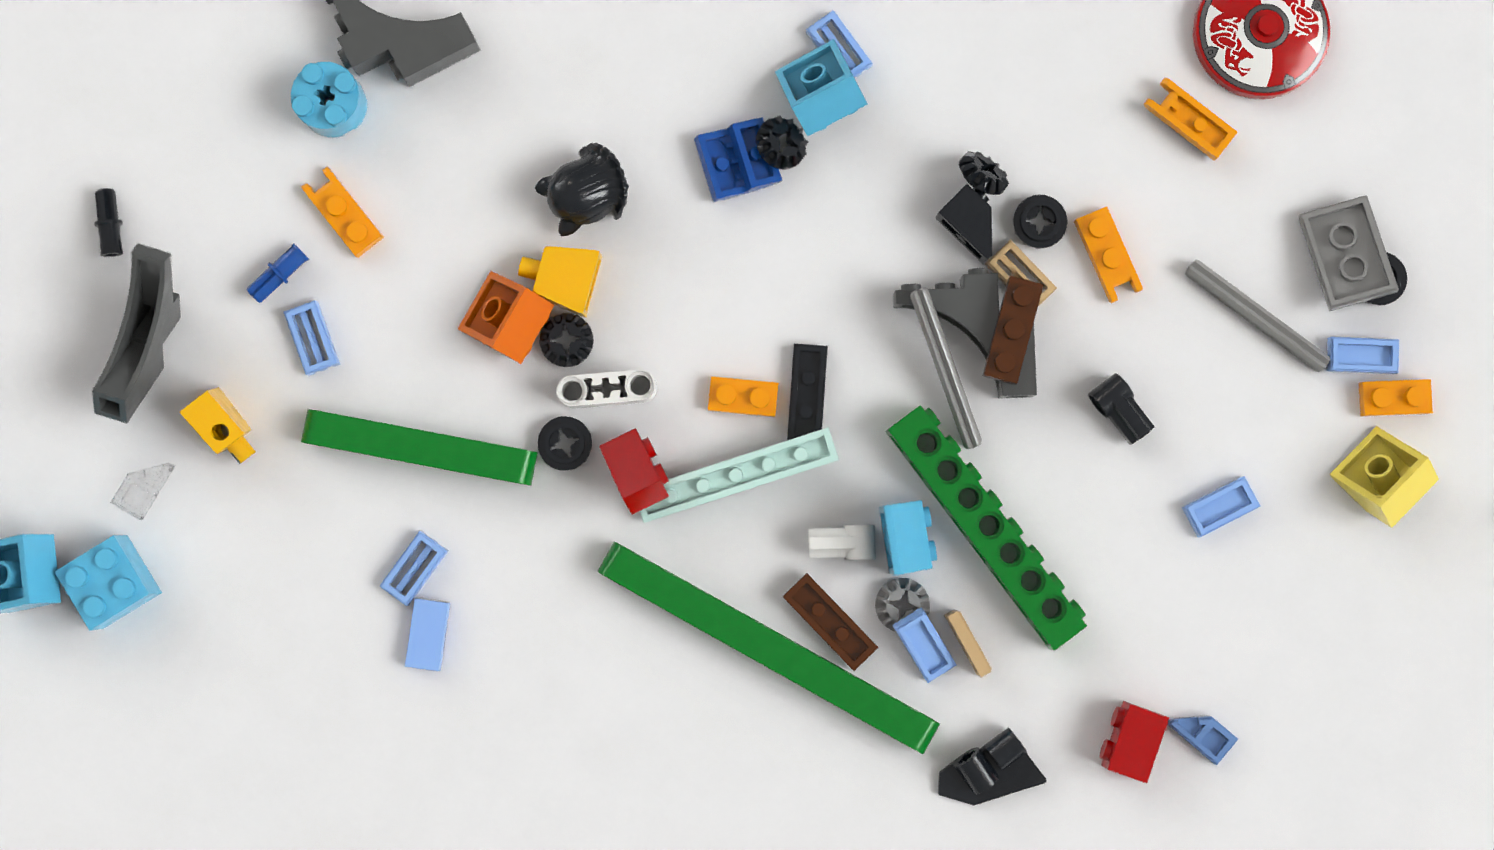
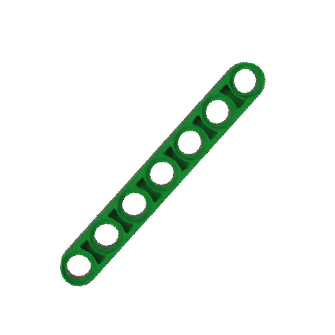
M312 409L307 410L301 439L302 443L529 486L532 485L538 452Z

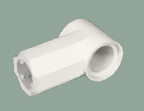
M844 525V528L808 529L809 558L845 557V560L876 559L875 525Z

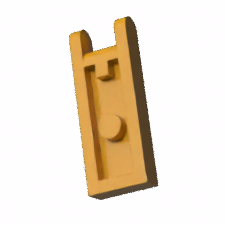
M1164 78L1160 85L1169 92L1167 97L1160 105L1148 98L1143 104L1144 107L1215 161L1238 132L1173 81Z
M326 166L322 171L326 178L330 180L316 192L307 183L303 184L301 188L354 256L359 258L382 240L384 236L331 169Z
M1106 206L1074 221L1075 226L1109 302L1114 303L1118 301L1114 288L1126 282H1130L1135 293L1142 291V284L1108 207Z

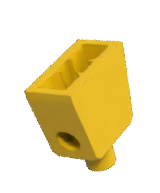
M545 246L541 261L522 257L518 276L535 280L533 292L547 301L586 318L603 256L597 250Z
M219 387L207 390L180 411V414L216 454L228 450L236 461L241 464L256 452L243 437L251 431L250 426ZM222 424L227 426V428L229 429L228 436H225L222 433Z

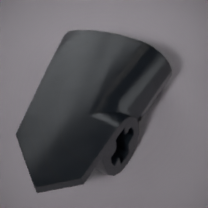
M1008 727L980 749L976 747L968 750L939 772L938 795L970 805H977L1044 784L1047 780L1028 756L1022 743Z

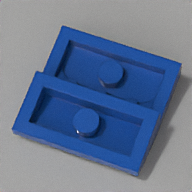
M763 117L734 123L727 129L700 134L694 138L713 203L757 191L782 181L779 169L766 163L757 149L756 135L758 129L764 123Z

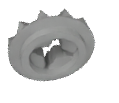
M893 579L883 585L877 594L875 601L877 616L881 623L892 631H895L892 625L900 620H898V608L894 607L893 604H889L888 601L901 600L905 590H907L908 603L917 607V609L922 607L927 616L930 612L927 592L922 585L912 579ZM905 610L904 615L901 616V619L905 618L906 616H908L916 610Z

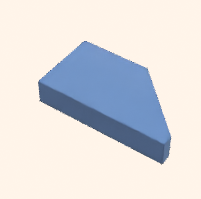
M1212 716L1169 719L1167 724L1215 765H1218L1238 740L1236 736Z

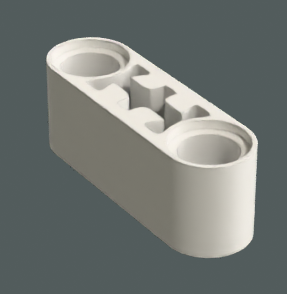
M641 369L569 375L559 381L556 394L558 399L570 408L644 403L650 401L655 396L657 383L648 371ZM640 377L647 378L650 381V389L644 395H636L632 391L634 380ZM626 378L625 390L628 394L627 397H622L623 392L621 390H614L610 392V397L608 398L602 392H591L594 399L589 400L590 389L587 385L588 381H592L591 386L593 388H602L605 384L604 381L607 380L612 386H623L620 380ZM571 383H578L582 387V395L576 401H568L565 398V389Z

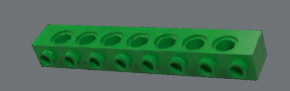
M921 405L885 432L1050 650H1057L1087 627L1082 620L1086 616L1085 612L1074 599L1070 602L1061 592L1065 589V586L1054 572L1048 574L1040 564L1044 561L1040 552L1032 544L1027 547L1020 537L1023 531L1012 517L1009 519L1005 518L999 510L1003 506L999 498L991 489L986 492L978 482L982 479V476L971 462L965 464L958 455L961 452V448L950 435L944 437L937 426L941 422L929 407L924 410ZM928 434L934 439L935 447L931 453H924L919 450L917 439L920 435ZM943 461H948L955 467V475L949 481L943 480L938 474V466ZM964 488L972 490L976 496V501L970 508L963 507L958 499L959 493ZM984 516H990L996 522V530L989 536L983 534L979 528L980 520ZM1006 543L1014 545L1017 551L1016 558L1010 563L1004 562L1000 556V550ZM1027 571H1032L1037 576V584L1031 590L1024 589L1021 584V577ZM1052 598L1058 604V611L1053 617L1047 618L1042 612V605L1047 599Z

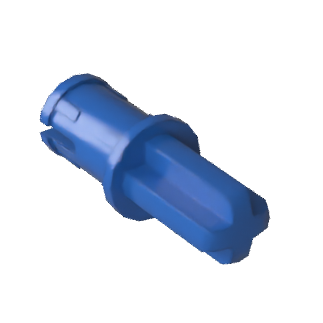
M293 243L273 264L270 262L267 264L269 268L247 287L248 293L257 302L264 301L283 282L287 284L289 282L287 278L303 263L308 261L309 258Z

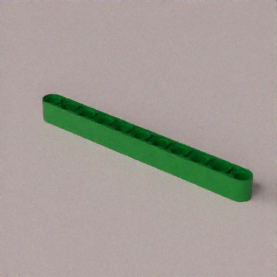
M615 541L597 571L921 754L925 753L940 726V723Z

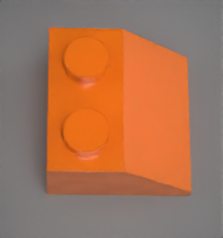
M490 271L460 323L458 330L522 364L526 355L531 351L541 328L548 321L549 314L555 305L530 289Z

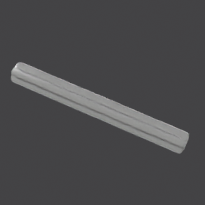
M1200 260L1193 261L1185 272L1187 277L1314 371L1320 372L1328 365L1330 357Z
M926 287L919 288L911 292L910 295L963 446L965 449L975 448L981 445V436L929 290Z

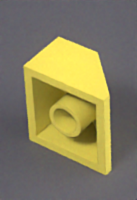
M1377 426L1330 473L1332 479L1365 511L1391 528L1439 480L1427 456Z

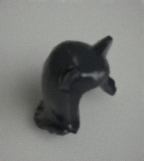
M590 143L582 147L578 152L581 157L580 159L561 166L553 175L542 178L535 186L537 193L547 197L552 213L560 218L558 233L561 237L575 233L581 225L598 222L609 213L613 215L614 220L621 218L623 208L627 204L629 185L627 184L626 177H624L625 173L620 166L619 160L614 153L601 144Z

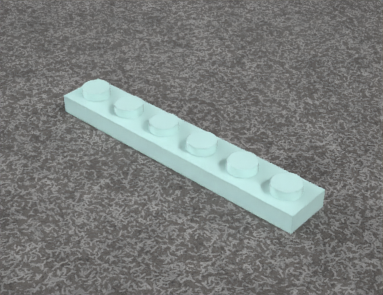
M829 427L668 479L669 482L663 485L669 497L641 510L643 523L838 461V454Z

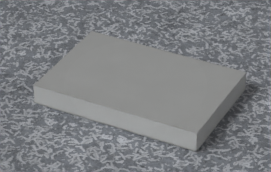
M1367 195L1299 214L1298 218L1329 312L1398 292L1399 288Z

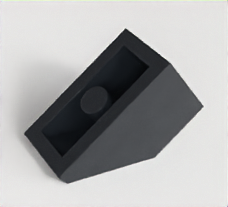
M966 184L938 212L935 219L984 265L992 256V209L987 203L989 198L985 193Z

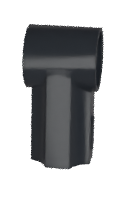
M1114 373L1088 393L1089 399L1095 408L1104 417H1109L1129 445L1143 438L1155 427L1133 399L1134 393L1129 385L1117 373Z

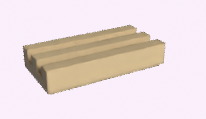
M1010 239L985 265L993 273H998V279L1005 286L1009 276L996 263L998 260L1015 277L1029 280L1005 255L1009 251L1040 284H1044L1043 287L1046 290L1041 293L1039 306L1057 287Z
M952 610L945 614L944 617L975 673L979 677H983L992 672L991 666L961 612Z

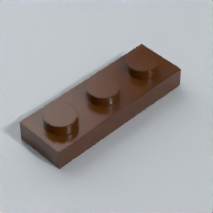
M1009 276L982 376L1014 385L1018 383L1044 284Z
M808 573L782 596L853 671L879 648Z

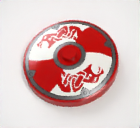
M1201 0L1193 24L1194 47L1204 70L1222 88L1245 98L1271 99L1294 91L1318 70L1329 46L1330 20L1323 0Z

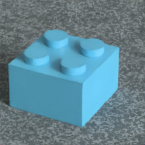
M21 534L0 539V613H13L61 602L59 579L55 574L58 568L54 534Z
M113 535L55 571L56 576L89 631L108 627L162 593L128 535Z

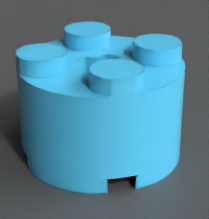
M333 62L309 63L303 67L292 85L291 103L293 111L308 127L319 135L330 138L344 136L345 133L352 129L355 130L365 118L367 99L364 90L354 76L339 64ZM331 95L335 97L333 101L328 100L326 104L324 103L326 98H330Z

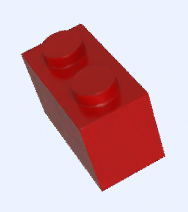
M636 428L599 446L620 495L632 515L669 497L663 485L669 482L661 463L654 465L651 459L657 456L648 437L642 440Z
M1123 701L1122 706H1117L1112 715L1111 726L1114 729L1110 740L1105 739L1099 755V758L1103 759L1101 766L1107 770L1147 784L1169 717Z

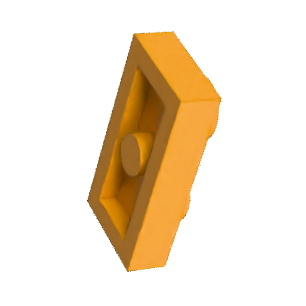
M711 376L708 411L775 417L778 383Z
M1431 379L1358 383L1360 417L1433 413Z

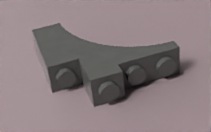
M326 0L328 5L335 4L339 13L334 15V18L344 34L337 38L342 47L337 53L345 68L349 69L352 67L359 76L388 62L397 80L404 78L411 87L481 51L461 12L443 19L412 21L382 14L359 0Z
M139 243L131 251V278L125 313L108 362L92 389L94 414L127 424L164 369L163 343L181 318L180 295L173 292L171 253Z
M988 268L968 269V274H963L960 278V288H955V283L935 284V289L928 290L938 317L948 321L965 333L976 344L987 360L999 315L998 273L989 274ZM921 284L901 285V290H895L893 294V308L915 310L910 295L914 290L921 288ZM1034 323L1018 383L1014 385L995 380L998 399L1031 398L1037 395Z

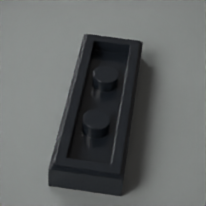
M794 343L787 440L822 429L828 346Z

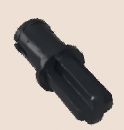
M110 188L98 189L95 192L98 221H95L94 225L98 227L100 256L123 255L120 226L123 222L118 219L116 192Z

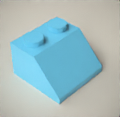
M834 39L775 71L789 104L807 136L824 130L828 125L855 113L858 109L868 104Z
M922 500L879 507L889 574L900 575L933 569L932 561L937 560L934 540L928 541L926 527L932 526L929 507H923Z

